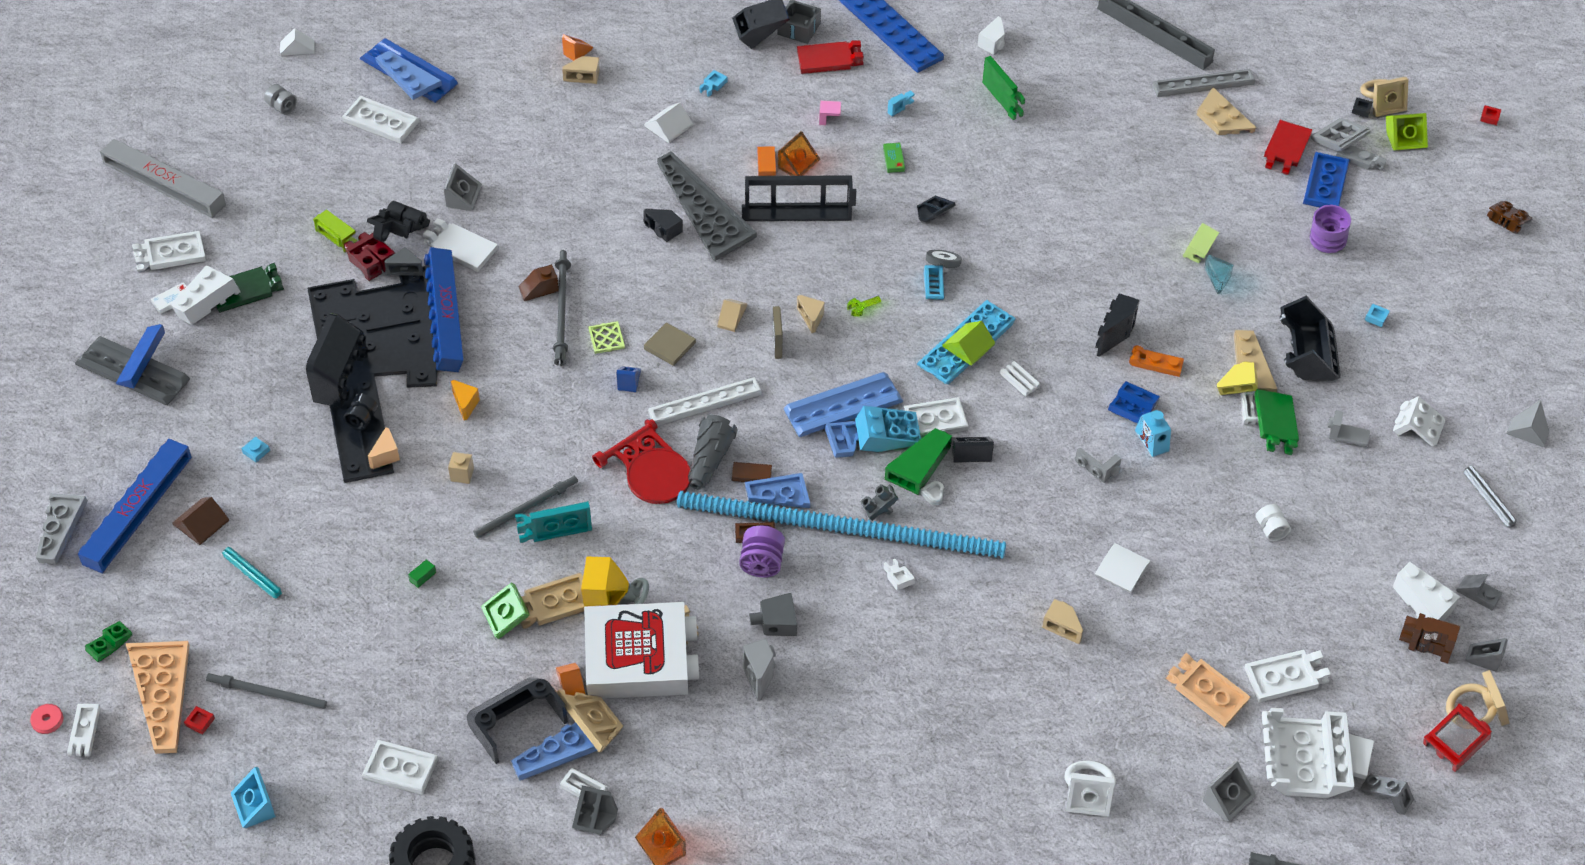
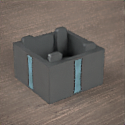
M790 0L785 7L790 20L777 29V35L808 44L821 24V8Z

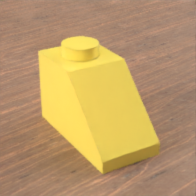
M1242 362L1234 365L1217 383L1220 395L1256 391L1258 389V381L1254 362Z

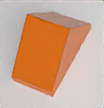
M565 34L562 36L563 55L573 61L581 56H585L593 49V46L581 39Z
M576 662L556 667L562 690H565V694L575 696L576 692L585 694L580 668Z

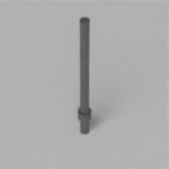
M574 475L563 482L559 481L551 489L474 530V535L478 538L515 517V514H522L550 497L564 493L567 488L578 483L577 477Z
M208 673L206 676V681L221 684V687L229 689L234 687L325 709L327 706V701L237 680L229 675L220 676Z

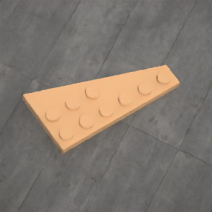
M189 642L126 643L155 754L177 753L190 647Z

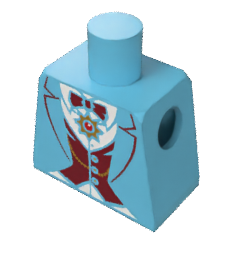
M1158 410L1142 415L1135 429L1152 457L1169 452L1171 428L1164 419V414Z

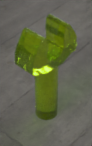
M879 296L860 302L853 298L847 303V310L855 308L851 311V316L859 317L863 315L864 308L881 303V299Z

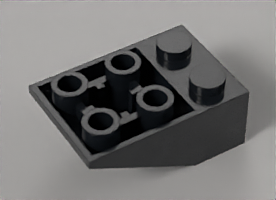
M768 0L745 7L732 17L739 40L750 49L760 44L790 20L783 0Z
M1119 293L1116 300H1112L1109 308L1111 311L1106 313L1103 321L1105 324L1100 326L1097 335L1100 336L1095 348H1098V357L1130 337L1136 323L1139 299Z

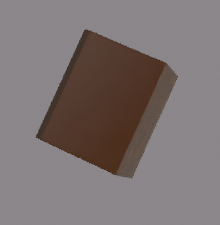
M205 497L196 502L172 524L197 544L201 545L229 521V518L212 497Z

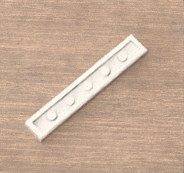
M755 377L649 408L648 413L651 419L659 426L761 395V389Z

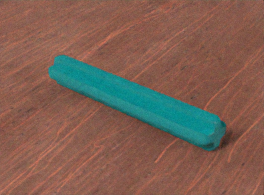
M227 547L223 550L224 558L271 597L276 599L282 594L280 587L234 549Z

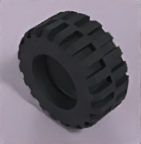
M427 816L426 820H421V818L414 820L415 823L413 825L409 823L403 827V833L401 831L398 832L395 836L396 842H392L390 847V865H413L418 855L432 848L445 849L453 854L451 861L447 865H476L473 843L470 835H467V830L463 826H458V822L453 819L448 822L447 817L439 816V819H434V816Z

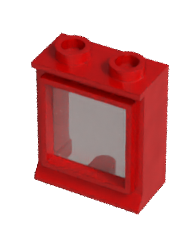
M1460 703L1434 729L1425 735L1423 744L1426 747L1431 744L1436 749V754L1439 758L1443 759L1445 757L1453 764L1452 770L1454 772L1462 767L1491 739L1492 734L1490 726L1485 721H1479L1470 708L1467 706L1463 707Z

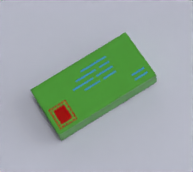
M901 143L883 144L887 173L905 172Z

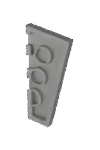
M50 493V505L46 509L47 519L43 523L42 528L44 533L40 537L36 555L39 563H58L88 502L85 496Z

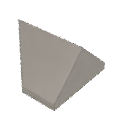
M1541 400L1513 417L1506 434L1544 447L1549 434V428Z

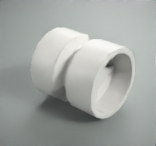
M1277 504L1267 505L1256 513V519L1269 541H1278L1290 533L1291 527Z

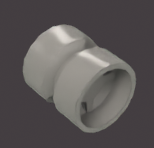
M279 84L271 85L265 92V102L284 115L290 114L297 105V97Z

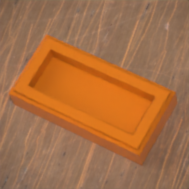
M775 146L757 147L758 176H776Z

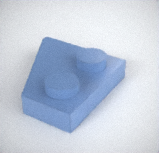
M856 422L826 423L825 431L834 457L853 456L858 439Z

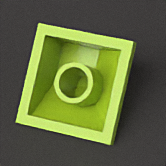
M1426 113L1386 116V133L1393 150L1428 148Z

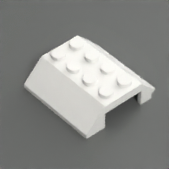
M1270 708L1269 711L1262 712V722L1265 727L1263 729L1264 744L1266 745L1265 758L1268 764L1266 766L1267 780L1271 782L1273 788L1287 796L1329 798L1354 789L1346 713L1325 711L1322 720L1284 718L1282 717L1284 713L1282 708ZM1332 737L1338 740L1335 750H1333ZM1327 754L1328 766L1327 768H1323L1325 757ZM1334 755L1340 759V764H1338L1336 769Z

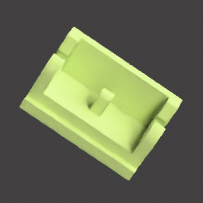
M1202 223L1183 257L1200 263L1201 259L1195 255L1205 258L1219 232Z

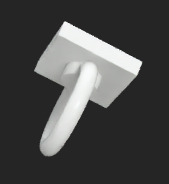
M1078 761L1071 764L1065 772V781L1069 786L1066 812L1109 817L1113 789L1116 784L1114 773L1107 766L1095 761ZM1082 769H1092L1102 773L1105 777L1075 772Z

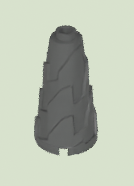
M708 414L707 418L704 415L700 421L693 461L688 474V481L694 489L700 490L705 488L707 483L709 484L715 469L718 468L733 439L736 438L738 432L736 425L734 424L732 428L729 425L730 420L722 416Z

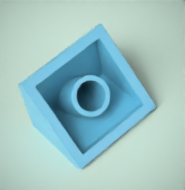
M254 767L231 792L243 828H248L276 817L258 767Z

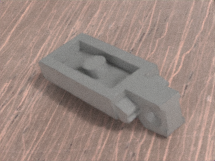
M1352 145L1343 151H1337L1336 154L1337 157L1350 159V164L1367 170L1375 168L1383 171L1387 159Z

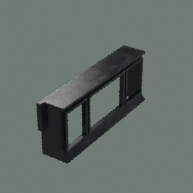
M852 175L745 176V204H742V219L744 221H852V206H856L857 189H853ZM821 185L820 202L776 203V186ZM826 185H847V202H826ZM749 186H771V203H749Z

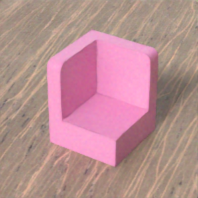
M820 102L819 125H826L827 116L841 115V102Z

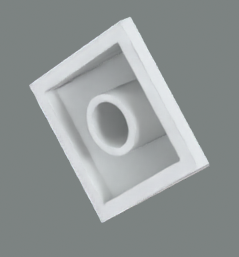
M677 103L664 109L646 122L644 126L670 143L691 128L693 122L682 104Z

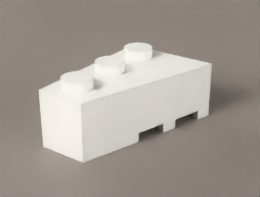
M206 265L171 304V307L179 319L193 325L211 313L210 309L219 303L221 305L226 302L225 299L234 293L237 295L241 291L233 278Z
M1411 562L1398 573L1393 588L1405 603L1411 605L1416 611L1417 617L1422 613L1426 615L1425 618L1431 617L1444 621L1455 610L1460 598L1459 595Z

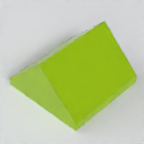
M983 321L966 323L943 344V347L972 366L995 345V341Z

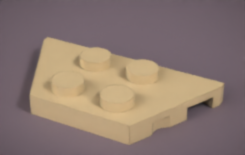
M1215 88L1211 89L1197 110V116L1217 135L1240 134V131L1249 130L1250 133L1255 132L1256 126Z
M559 689L557 691V694L566 705L567 712L598 752H602L623 728L622 723L599 696H588L576 692L575 696L565 694V690Z

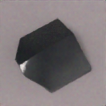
M935 195L917 205L919 220L922 223L933 220L950 211L956 204L953 201Z

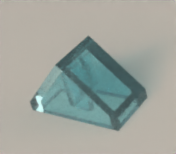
M1208 255L1204 268L1217 294H1220L1231 278L1234 265Z

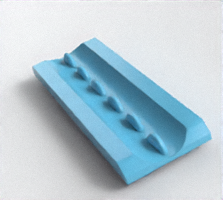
M986 300L926 354L917 365L933 374L943 383L950 384L969 364L945 349L943 344L966 323L983 321L993 340L996 341L1013 325L1016 318Z

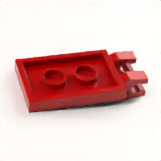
M852 40L850 43L843 41L797 46L801 74L851 69V66L864 65L860 40Z
M1279 120L1264 154V157L1267 158L1265 168L1271 170L1276 160L1284 163L1281 173L1288 175L1292 166H1298L1313 129Z

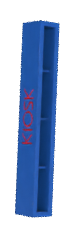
M430 247L428 254H425L424 265H427L425 278L428 279V306H431L429 312V319L432 320L430 331L433 334L432 348H435L433 361L436 362L437 370L459 372L464 360L452 250Z
M169 438L160 446L157 454L149 460L146 468L138 474L135 482L131 487L127 488L124 496L120 501L116 502L113 510L103 519L102 524L92 533L87 543L80 548L78 556L83 566L103 574L191 460L192 456L189 446Z

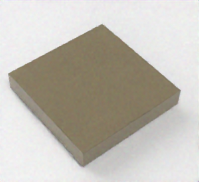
M666 322L644 344V350L674 366L694 346L696 339Z

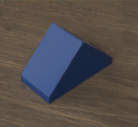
M622 366L617 369L618 390L636 392L641 368Z

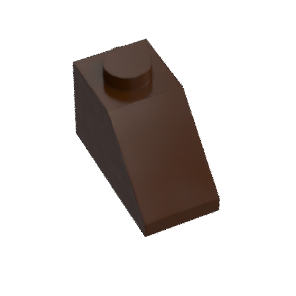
M552 264L534 269L518 286L524 301L559 292L558 277Z

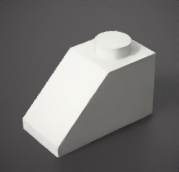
M998 16L978 35L977 46L993 55L998 50H1001L1005 44V33L1001 17Z

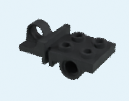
M393 200L387 209H380L378 215L367 218V223L374 225L373 238L385 242L390 233L407 239L409 233L428 227L430 219L427 218L425 212Z

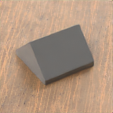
M456 163L452 167L444 188L446 207L471 211L482 184Z
M1234 761L1207 786L1203 799L1206 805L1228 822L1256 796L1238 761Z

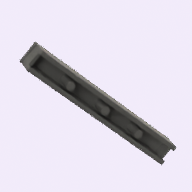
M1099 0L1098 10L1198 68L1205 70L1213 63L1214 48L1130 0Z

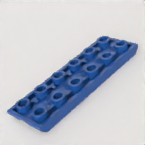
M386 38L382 39L371 50L360 57V60L388 75L376 63L375 57L390 50L440 79L442 86L422 95L434 103L458 85L457 80L453 76Z

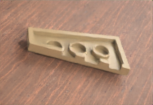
M1235 330L1236 364L1254 362L1257 370L1258 389L1277 392V386L1254 331Z

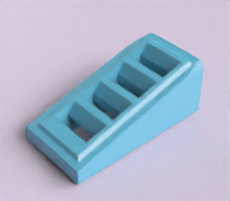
M925 265L923 270L925 298L944 300L943 265ZM929 275H938V277H929ZM929 286H939V288H929ZM930 292H939V294H930Z

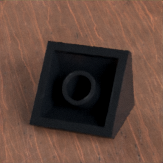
M989 436L952 437L953 463L992 462L994 441Z

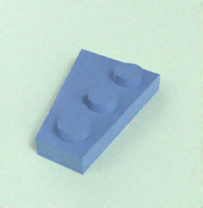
M802 473L745 482L748 501L752 503L810 508V500Z

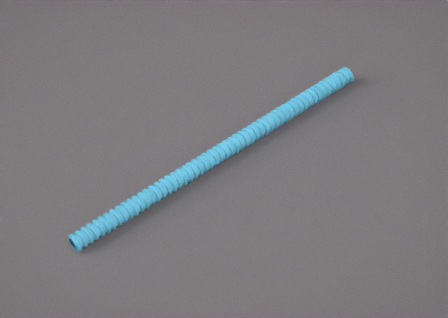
M680 491L677 498L678 508L683 506L684 509L689 507L690 510L696 508V511L702 509L703 512L708 510L709 513L714 511L715 514L720 512L722 515L726 513V515L732 514L734 517L738 515V517L744 516V518L750 517V519L756 518V520L762 519V521L768 520V522L774 521L775 523L780 522V524L785 522L786 525L791 523L793 526H796L798 524L799 527L804 525L805 528L810 526L811 529L817 527V530L823 528V531H826V529H829L830 532L835 530L836 533L841 531L842 534L844 532H847L849 535L853 533L855 536L859 534L861 537L865 535V537H878V539L884 538V540L890 539V541L896 540V542L902 541V543L906 541L908 544L912 542L914 545L920 544V546L925 544L927 547L931 545L933 548L937 546L939 549L944 547L945 550L950 548L951 551L956 549L957 552H960V550H963L964 553L969 551L970 554L975 552L976 555L982 553V556L988 554V557H991V555H994L995 558L1000 556L1001 559L1005 557L1006 541L1000 543L999 540L994 542L993 539L987 541V538L981 540V537L975 539L974 536L972 538H969L968 535L963 537L962 534L956 536L955 533L950 535L949 532L944 534V532L938 533L936 530L932 532L930 529L926 531V529L907 528V526L901 527V525L895 526V524L891 526L889 523H886V525L883 522L879 524L877 521L872 523L871 520L866 522L865 519L860 521L859 518L853 520L852 517L847 519L846 516L841 518L840 515L834 517V514L828 516L827 513L822 515L821 512L816 514L815 511L810 513L808 510L804 512V510L798 511L796 508L792 510V508L786 509V507L780 508V506L774 507V505L768 506V504L762 505V503L757 505L756 502L752 504L750 501L745 503L744 500L738 502L737 499L732 501L731 498L726 500L725 497L720 499L719 496L714 498L713 495L708 497V495L702 496L700 493L696 495V493L690 494V492L684 493V491Z

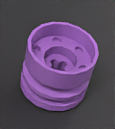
M1325 205L1318 208L1314 212L1309 237L1313 247L1325 253H1336L1342 250L1348 240L1351 225L1350 214L1344 208L1336 205Z
M760 525L747 529L744 533L739 560L741 569L755 577L766 578L777 575L781 570L782 554L785 545L783 534L769 526Z

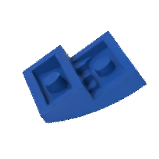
M1125 381L1118 390L1117 396L1110 403L1108 411L1138 424L1142 415L1153 411L1160 396Z

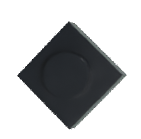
M1356 97L1352 114L1368 118L1373 102Z

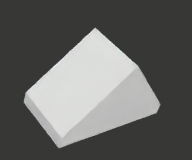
M297 29L291 31L280 42L281 56L315 54L314 39Z

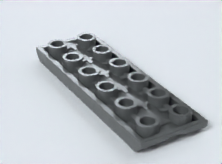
M99 336L89 346L87 351L77 359L75 365L116 383L134 351ZM151 358L135 388L129 389L168 406L189 382L190 378L185 373Z

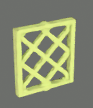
M618 321L588 327L595 354L625 348ZM604 330L609 332L607 335L602 334ZM611 334L617 335L614 339L609 337ZM598 336L604 338L602 341L597 340ZM606 340L612 341L609 345L604 343Z

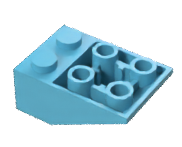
M863 406L855 418L860 450L882 452L911 447L921 439L916 412Z

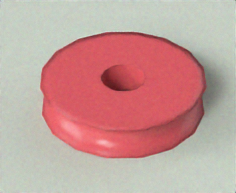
M44 704L33 711L30 722L36 732L49 734L60 728L64 717L57 705ZM46 717H50L49 720L44 721Z

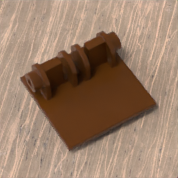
M1500 201L1489 207L1490 211L1487 214L1489 220L1496 224L1498 223V225H1501L1505 220L1503 228L1507 226L1506 229L1512 233H1519L1522 228L1520 226L1532 220L1528 212L1514 208L1513 204L1508 201Z

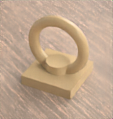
M1407 77L1391 80H1370L1360 87L1362 95L1373 99V115L1375 117L1407 111L1409 82ZM1370 87H1374V92H1371L1367 89Z
M1490 670L1482 673L1485 686L1474 683L1461 685L1454 689L1447 699L1446 712L1448 715L1454 709L1455 702L1459 696L1467 692H1478L1482 694L1488 710L1487 714L1479 719V721L1483 720L1489 724L1497 714L1501 726L1510 724L1506 706ZM1458 715L1452 720L1460 728L1475 730Z

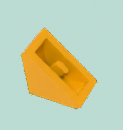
M452 380L451 386L454 398L463 420H467L480 401L478 388Z

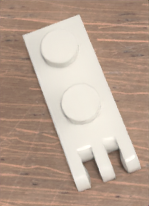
M99 704L77 705L67 750L68 756H73L75 749L76 756H82L83 749H85V756L91 755L101 709Z

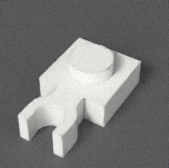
M893 559V566H889L887 562L884 563L887 578L897 591L915 584L913 575L905 566L899 568L896 559Z

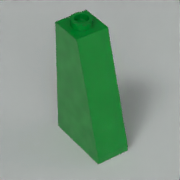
M936 428L885 467L884 480L919 495L920 489L925 487L950 450L952 435Z

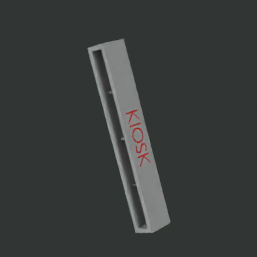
M113 139L100 151L103 164L211 218L226 205L224 194L221 190L215 189L205 182H200L191 175L188 176L180 170L174 169L166 163L160 162L152 156L126 145L124 142Z

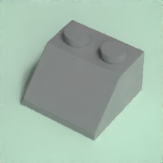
M766 638L743 646V670L757 701L762 700L773 678V668H776L773 657H776L774 647L772 645L769 646Z

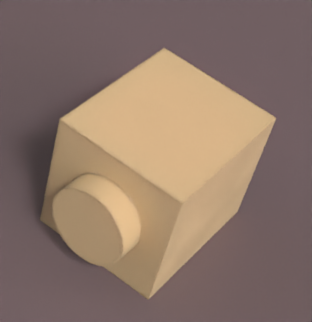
M452 453L448 466L450 481L470 484L474 471L472 454Z

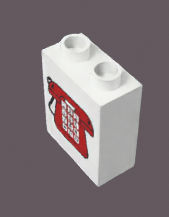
M684 602L584 607L586 686L588 696L593 695L599 696L602 699L688 695V680H699L698 654H686V641H697L696 616H685Z

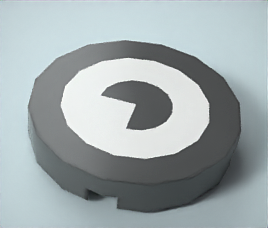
M929 250L926 252V261L935 266L943 264L945 268H957L962 262V257L954 252L946 250Z

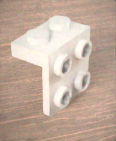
M1420 396L1410 401H1405L1400 407L1401 411L1395 420L1396 424L1393 432L1399 436L1412 429L1431 446L1437 445L1445 423L1444 417Z

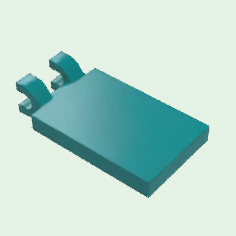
M589 501L532 512L530 517L525 514H515L516 522H523L517 524L518 534L525 533L524 535H519L520 543L531 539L534 542L592 531Z

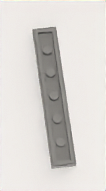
M1250 69L1158 80L1153 81L1152 86L1157 97L1208 91L1213 88L1224 89L1254 85L1255 79Z

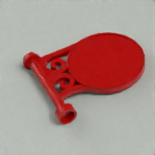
M653 419L645 420V426L604 453L598 451L592 455L594 463L599 468L607 465V459L615 456L619 458L626 466L627 483L631 492L639 499L648 503L665 504L677 500L679 492L684 491L685 493L690 485L688 481L690 467L687 461L656 433L658 426ZM654 440H655L662 448H655V442H654ZM628 447L627 449L624 450L623 453L620 452L622 449Z

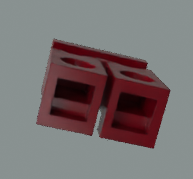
M363 232L359 235L358 242L354 243L349 240L344 243V247L349 261L364 273L368 281H371L381 275L382 271L386 272L385 260L394 255L395 252L384 242L374 239L373 233L369 235Z

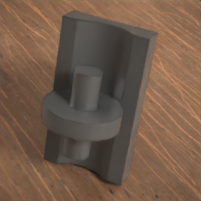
M880 484L875 490V497L871 499L869 496H866L861 500V504L871 521L884 512L889 515L893 513L891 506L899 498L890 484L887 487Z

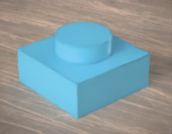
M1372 304L1365 317V321L1382 327L1390 310Z
M254 437L241 448L242 453L254 462H258L270 451L269 446L257 437Z

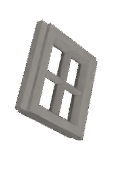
M1339 118L1311 135V139L1336 151H1343L1369 135L1371 131L1367 127L1344 118ZM1341 127H1344V128H1345V129L1342 130L1341 132H1340V131H1337V130L1340 129ZM1351 131H1355V133H1353L1352 135L1347 134ZM1330 134H1333V135H1334V136H1332V137L1329 138V139L1326 138V137H1327L1328 135H1330ZM1339 138H1343L1339 143L1336 142Z

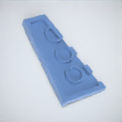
M575 722L572 725L567 724L561 728V732L553 737L550 735L544 739L541 745L531 747L511 760L519 781L598 750Z

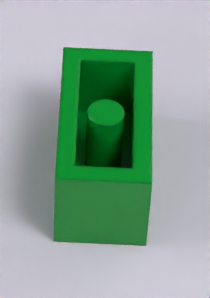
M426 559L408 574L409 582L419 588L436 574L435 565Z

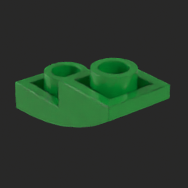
M118 621L103 629V636L86 644L85 651L97 662H100L119 649L132 636V632L121 621Z

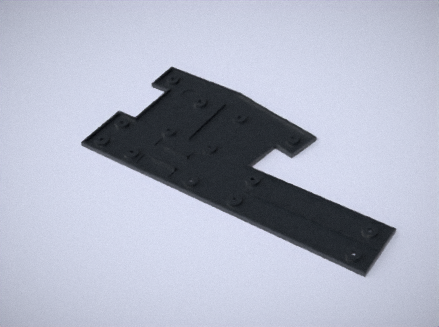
M427 265L423 266V276L399 275L400 283L357 291L355 279L307 288L317 338L330 313L340 315L362 330L364 335H366L365 343L366 347H368V356L363 361L355 360L353 364V372L347 378V390L350 392L349 399L344 402L342 408L330 406L344 483L394 473L392 463L372 469L368 460L369 453L385 429L375 377L407 374V388L437 386L438 370L436 362L433 361L435 348H432L433 334L430 331L432 320L429 319L431 306H428V279L425 278ZM357 394L368 395L378 404L376 412L364 430L354 429L344 421V415L348 408L351 407V403Z

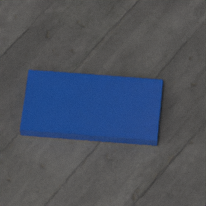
M1315 152L1303 204L1319 208L1325 205L1339 206L1350 159Z

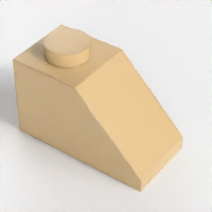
M581 56L563 66V81L597 84L600 71L599 57Z
M1054 599L1044 616L1042 628L1080 644L1083 629L1074 608L1066 602Z

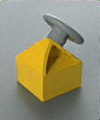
M586 556L581 587L584 607L617 605L620 600L621 605H627L630 602L643 604L649 592V583L645 578H637L629 583L611 557ZM642 586H643V591H642V594H641V596H640V590H641V588H642Z

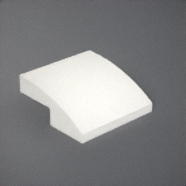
M1114 543L1095 575L1132 593L1138 580L1142 578L1150 560Z

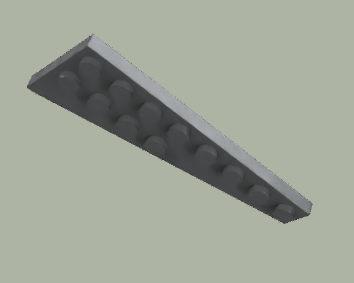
M672 151L657 158L658 166L714 261L757 237V232Z

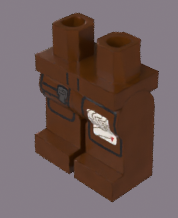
M1422 613L1419 614L1418 619L1407 615L1399 640L1410 643L1409 650L1414 651L1416 649L1422 653L1429 652L1441 657V662L1448 664L1460 626L1431 617L1425 618L1426 615Z

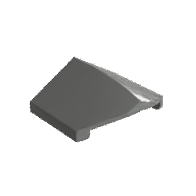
M582 785L572 828L600 835L615 822L618 812L611 792Z

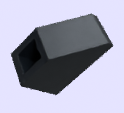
M643 210L645 226L651 228L659 238L666 242L683 232V220L672 210Z

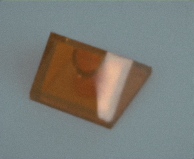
M802 131L797 133L778 150V169L790 176H803L820 160V157Z
M659 808L635 836V839L653 865H670L686 856V840L665 810Z

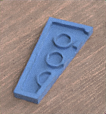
M390 50L375 57L376 63L412 100L442 86L440 79Z

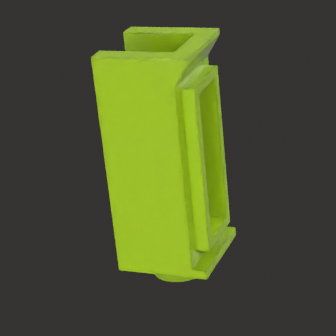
M327 209L313 219L315 231L324 235L338 247H342L344 253L346 252L344 243L349 240L354 243L358 242L352 237L356 231Z

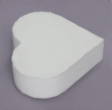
M934 481L920 489V494L931 505L942 503L944 485L941 482Z

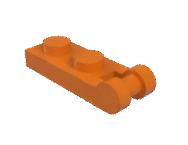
M1139 345L1133 347V355L1129 360L1130 365L1180 377L1184 358L1145 350Z

